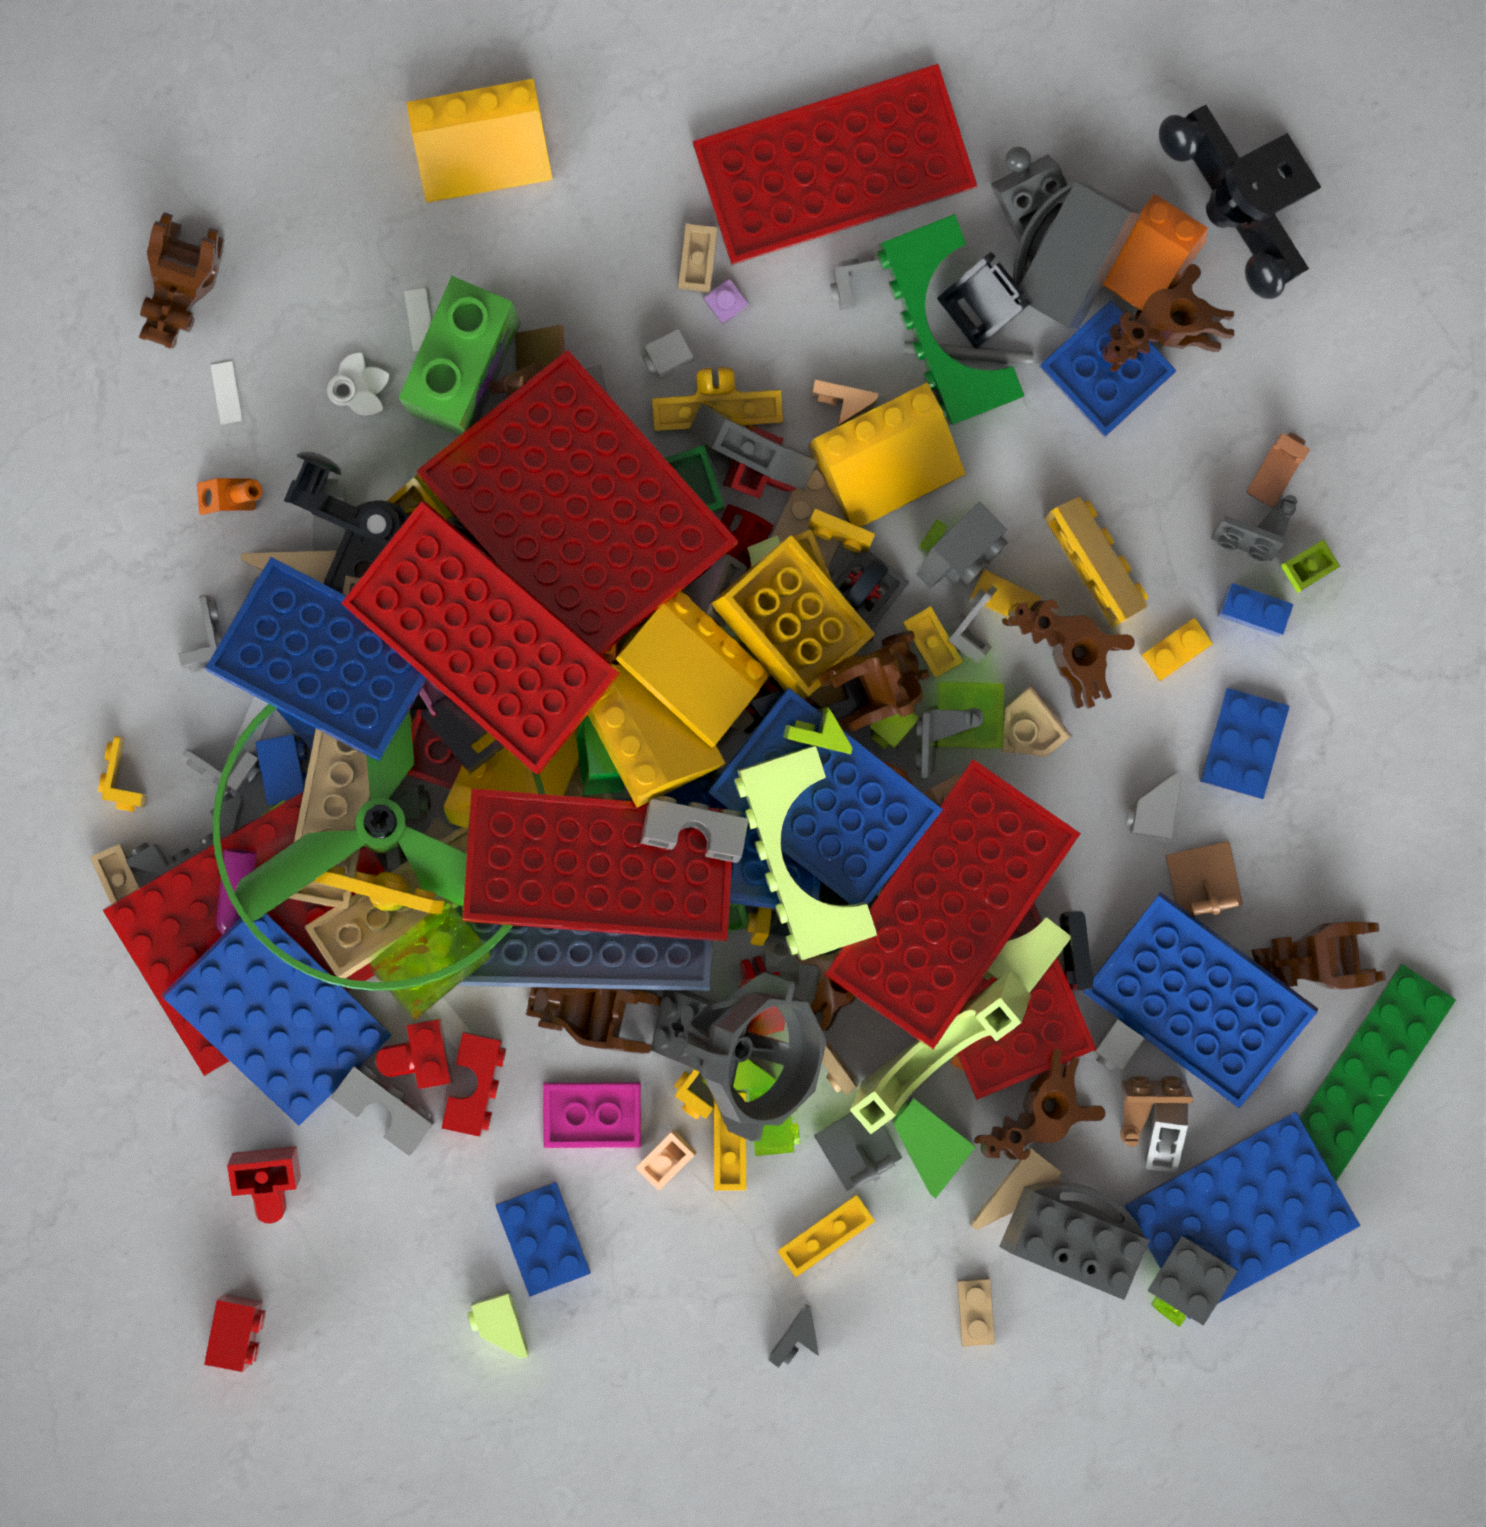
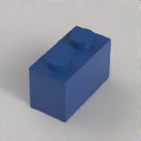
M1231 583L1227 587L1218 617L1280 637L1284 634L1294 604Z
M292 734L255 742L267 806H275L281 801H287L304 791L307 772L304 773L302 760L307 759L303 740L298 741L297 735Z

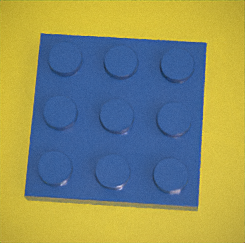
M1112 300L1102 307L1039 366L1104 438L1176 372V369L1150 341V352L1148 354L1137 351L1135 360L1127 359L1116 372L1109 370L1112 364L1104 360L1102 351L1111 340L1109 337L1111 326L1119 324V319L1124 314Z

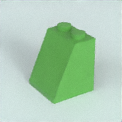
M910 1096L900 1107L896 1116L892 1119V1123L926 1189L936 1199L976 1146L917 1099Z

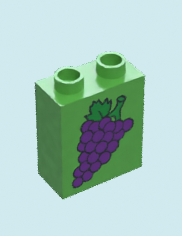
M451 276L399 395L400 401L410 416L457 436L463 434L479 421L491 393L489 391V384L491 381L497 380L521 324L512 301Z

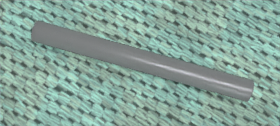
M904 342V354L915 355L912 342ZM938 344L946 354L955 359L1032 365L1033 352L989 348L975 349L974 347Z

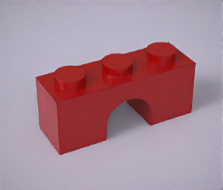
M468 1032L462 1033L456 1065L470 1068L477 1076L478 1086L475 1093L469 1097L462 1098L452 1095L448 1097L441 1129L478 1137L482 1135V1130L489 1131L493 1112L487 1111L490 1098L496 1099L500 1080L494 1079L496 1067H503L507 1048L501 1047L502 1040Z

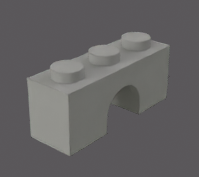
M657 796V800H650L647 805L641 844L673 850L677 844L679 831L692 827L700 830L706 837L707 848L705 857L738 863L741 859L748 818L741 817L740 812L723 809L721 813L709 810V806L701 803H689V806L676 804V799L666 796Z
M364 1064L362 1068L354 1066L334 1092L331 1099L355 1117L360 1116L366 1106L371 1103L385 1105L391 1112L392 1123L383 1137L410 1156L433 1126L434 1122L429 1119L432 1114L418 1103L413 1107L403 1099L406 1094L394 1085L390 1084L387 1088L377 1081L380 1075Z

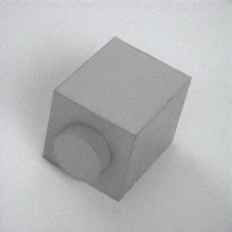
M679 328L645 345L644 348L647 354L642 356L650 374L657 372L659 378L694 361V356Z
M1114 1019L1096 1045L1097 1050L1094 1052L1099 1054L1096 1061L1113 1071L1115 1066L1123 1070L1144 1040V1037L1118 1019Z

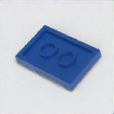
M1226 688L1200 782L1264 799L1290 706Z
M557 1181L495 1205L529 1297L591 1274Z

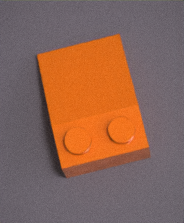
M1153 194L1141 210L1137 223L1102 285L1141 311L1146 300L1158 290L1173 288L1174 284L1182 276L1183 271L1190 265L1206 243L1208 231L1206 226L1156 194Z

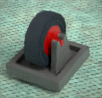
M862 550L861 553L851 551L832 576L835 587L871 630L874 629L909 584L906 578L871 551L867 553Z

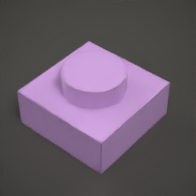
M727 279L703 298L723 325L749 306L730 279Z

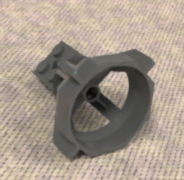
M763 972L718 1003L687 990H664L653 1034L651 1051L700 1072L714 1097L729 1132L747 1140L759 1142L764 1125L780 1126L816 1091L827 1040L809 1003L793 997L795 989L793 981L769 972ZM775 1006L782 1013L787 1023L789 1043L747 1031L746 1027L759 1013ZM749 1056L784 1065L781 1074L772 1087L753 1101L745 1102L733 1087L738 1062L746 1061Z

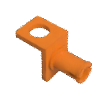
M216 478L199 482L197 484L199 514L206 515L219 511H253L256 509L255 500L262 496V486L257 480L252 478ZM208 488L212 493V501L209 506L206 503V491Z

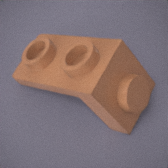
M1291 432L1288 435L1280 434L1246 491L1247 494L1271 508L1275 507L1299 464L1305 460L1310 451L1308 447L1304 446L1306 441Z

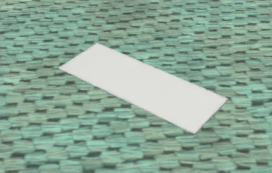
M426 288L404 291L413 351H419L431 324Z
M233 361L211 364L220 425L242 421Z
M255 696L253 697L233 745L236 744L251 721L268 703ZM270 715L252 734L243 749L252 753L255 752V742L260 741Z
M435 989L421 1000L419 1005L432 1020L441 1018L444 1035L456 1050H459L462 1033L472 1032L437 989Z

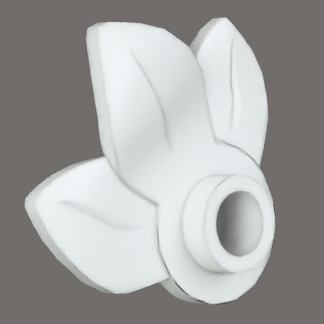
M354 353L344 358L340 363L338 375L334 376L328 383L327 395L335 405L341 407L349 406L357 415H376L383 411V406L376 395L386 387L390 375L379 368L365 367L362 353ZM341 385H347L349 387L348 395H338V388Z

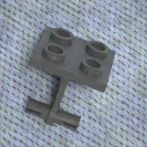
M1287 495L1285 498H1282L1257 527L1224 515L1213 532L1211 539L1218 541V545L1225 549L1236 550L1237 548L1248 552V555L1255 560L1272 561L1285 542L1286 538L1283 536L1290 517L1296 511V503L1298 501L1293 495Z
M931 705L922 713L921 717H918L917 737H922V746L920 750H917L916 769H922L921 778H929L935 771L936 741L980 726L984 720V714L981 709L974 707L968 710L937 709V706Z
M852 1112L814 1135L846 1191L854 1187L858 1189L873 1179L876 1182L881 1179L879 1175L896 1166L895 1162L902 1159L901 1154L884 1126L870 1134Z

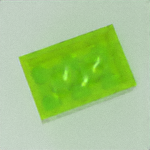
M445 900L442 914L429 913L370 962L372 973L380 982H395L418 978L435 973L459 962L475 952L484 943L469 925L462 921V917L448 901ZM488 951L475 962L438 981L417 987L388 991L415 1021L489 960L490 953Z

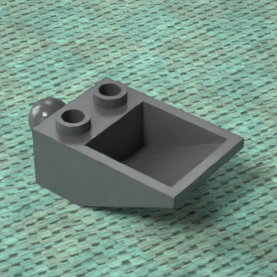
M1013 147L1007 152L1005 157L1007 167L1013 172L991 183V186L1003 213L1020 243L1021 237L1034 214L1053 194L1067 186V182L1059 164L1048 154L1031 163V155L1028 150L1023 147ZM1062 203L1051 211L1038 229L1028 254L1030 265L1036 256L1045 232L1057 217L1063 205Z

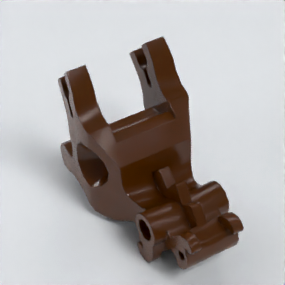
M164 212L160 221H156L153 224L147 249L148 262L154 283L153 298L146 297L142 304L140 316L147 318V321L141 329L139 338L164 345L166 348L171 349L177 343L180 330L191 331L195 320L193 318L194 313L190 312L193 305L209 293L216 283L225 240L218 237V230L209 228L207 238L204 237L202 239L201 247L178 240L182 224L173 222V215Z
M1190 264L1183 271L1182 276L1172 289H1162L1153 293L1146 300L1143 310L1138 309L1136 311L1133 321L1129 320L1133 316L1132 313L1126 312L1121 315L1119 324L1111 326L1109 330L1111 340L1102 351L1104 360L1112 364L1109 369L1111 372L1118 371L1127 359L1135 360L1137 351L1148 354L1150 352L1149 341L1159 342L1162 346L1179 349L1196 346L1207 351L1219 352L1221 350V343L1213 342L1205 335L1212 333L1227 339L1234 337V330L1227 329L1220 323L1222 319L1231 320L1234 317V311L1215 308L1204 299L1197 297L1192 291V285L1201 275L1200 267L1196 264Z
M1053 599L1036 601L1030 610L1026 602L1013 604L1008 610L1009 618H1002V624L1005 626H1019L1022 635L1031 633L1034 644H1038L1046 638L1049 646H1054L1053 659L1060 676L1068 681L1075 708L1084 706L1081 700V693L1087 709L1095 706L1094 700L1101 697L1099 691L1105 700L1112 697L1106 682V655L1109 650H1131L1135 644V640L1131 635H1106L1087 616H1058L1051 611V607L1054 610H1057L1059 607Z
M913 631L890 635L881 641L883 645L881 649L868 654L847 657L818 675L822 687H826L831 683L833 687H839L858 676L860 678L869 702L854 713L837 720L844 732L849 729L850 731H855L899 714L900 717L915 712L914 706L923 697L922 687L918 680H926L930 674L927 669L919 670L917 656L909 650V644L915 638Z
M1377 922L1323 923L1297 941L1292 942V937L1272 938V947L1251 950L1253 960L1289 987L1298 986L1297 979L1307 980L1328 989L1340 990L1371 986L1376 984V982L1386 980L1385 971H1376V968L1361 970L1357 935L1380 932L1379 923Z
M843 947L834 954H820L805 960H800L796 954L798 963L817 966L820 970L821 977L817 983V993L810 1007L815 1016L819 1011H823V1020L819 1024L822 1031H828L834 1024L840 1010L857 999V997L824 975Z
M531 987L525 1015L540 1018L538 1027L562 1031L564 1027L569 1035L583 1046L645 1054L650 1053L652 1044L619 1037L626 1003L638 1004L640 1002L660 1006L662 997L646 989Z
M1057 1048L1054 1049L1051 1056L1050 1069L1038 1074L1037 1078L1029 1084L1022 1104L1025 1113L1019 1114L1017 1122L1009 1116H1005L1002 1128L993 1126L990 1135H977L974 1138V1143H981V1153L987 1158H1000V1152L1003 1151L1005 1156L1011 1160H1026L1031 1153L1030 1150L1023 1152V1148L1026 1145L1034 1142H1058L1065 1137L1070 1127L1076 1122L1103 1120L1106 1114L1102 1106L1079 1107L1076 1102L1077 1092L1074 1085V1076L1080 1059L1072 1057L1070 1063L1068 1061L1061 1064L1060 1057L1062 1056V1051Z

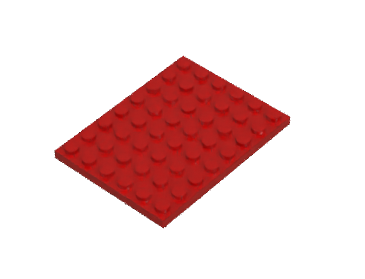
M566 350L416 470L420 479L494 562L602 655L738 544V540L569 350Z
M304 791L222 838V853L223 849L227 848L256 852L255 869H257L293 844ZM214 844L103 909L110 924L204 1076L228 1063L229 1060L163 998L162 994L222 936L216 926L221 875L216 861ZM365 846L361 847L356 871L374 876L386 872L376 854ZM288 898L267 912L332 976H336L305 929L306 925L335 907ZM420 930L345 979L366 981L427 945L428 941Z

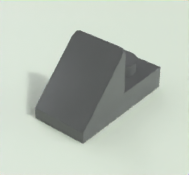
M806 1304L768 1356V1361L778 1368L783 1362L788 1365L799 1350L795 1346L797 1342L819 1356L811 1307Z

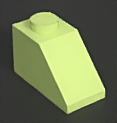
M510 1291L472 1303V1311L468 1312V1318L473 1331L479 1330L481 1338L521 1359L528 1357L529 1350Z

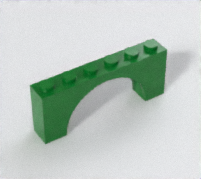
M955 214L879 243L881 250L877 251L883 270L888 268L892 277V281L888 282L891 293L895 300L900 299L904 311L900 312L906 330L912 329L916 339L915 342H912L915 355L919 361L924 360L928 370L923 373L926 383L928 382L931 390L936 391L939 399L938 403L948 425L957 424L1025 396L1013 366L989 371L965 366L946 354L937 344L930 331L926 317L925 301L931 277L939 264L950 253L966 245Z

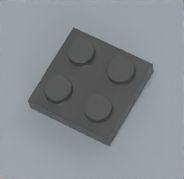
M1181 1235L1149 1286L1148 1292L1204 1326L1238 1272V1269L1186 1236Z

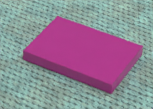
M641 1082L543 1083L544 1148H640Z

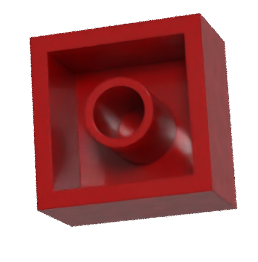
M417 709L411 727L414 765L407 775L451 790L462 764L420 715L423 711Z
M224 1294L217 1299L204 1365L244 1372L250 1365H253V1362L257 1361L260 1342H255L256 1333L263 1329L266 1317V1310H261L263 1301Z

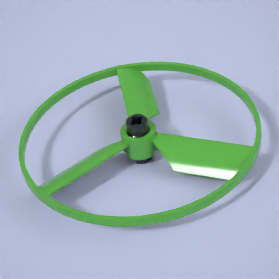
M268 704L251 721L232 749L220 777L213 812V842L222 882L233 906L255 937L277 957L311 977L338 986L371 991L399 990L438 981L462 970L492 949L510 931L513 925H503L490 940L475 952L435 973L395 982H366L332 976L313 969L278 948L258 929L254 921L363 846L376 853H387L396 849L399 844L421 887L433 891L436 895L463 906L466 868L465 852L407 827L402 809L395 802L389 800L414 765L409 710L380 762L366 755L370 801L366 802L356 815V830L307 833L243 877L234 892L224 864L221 846L220 820L222 803L228 779L243 747L260 724L277 709ZM531 770L538 794H545L540 774H535ZM378 823H382V825L385 826L386 823L387 826L380 829L379 825L377 826V828L375 825Z

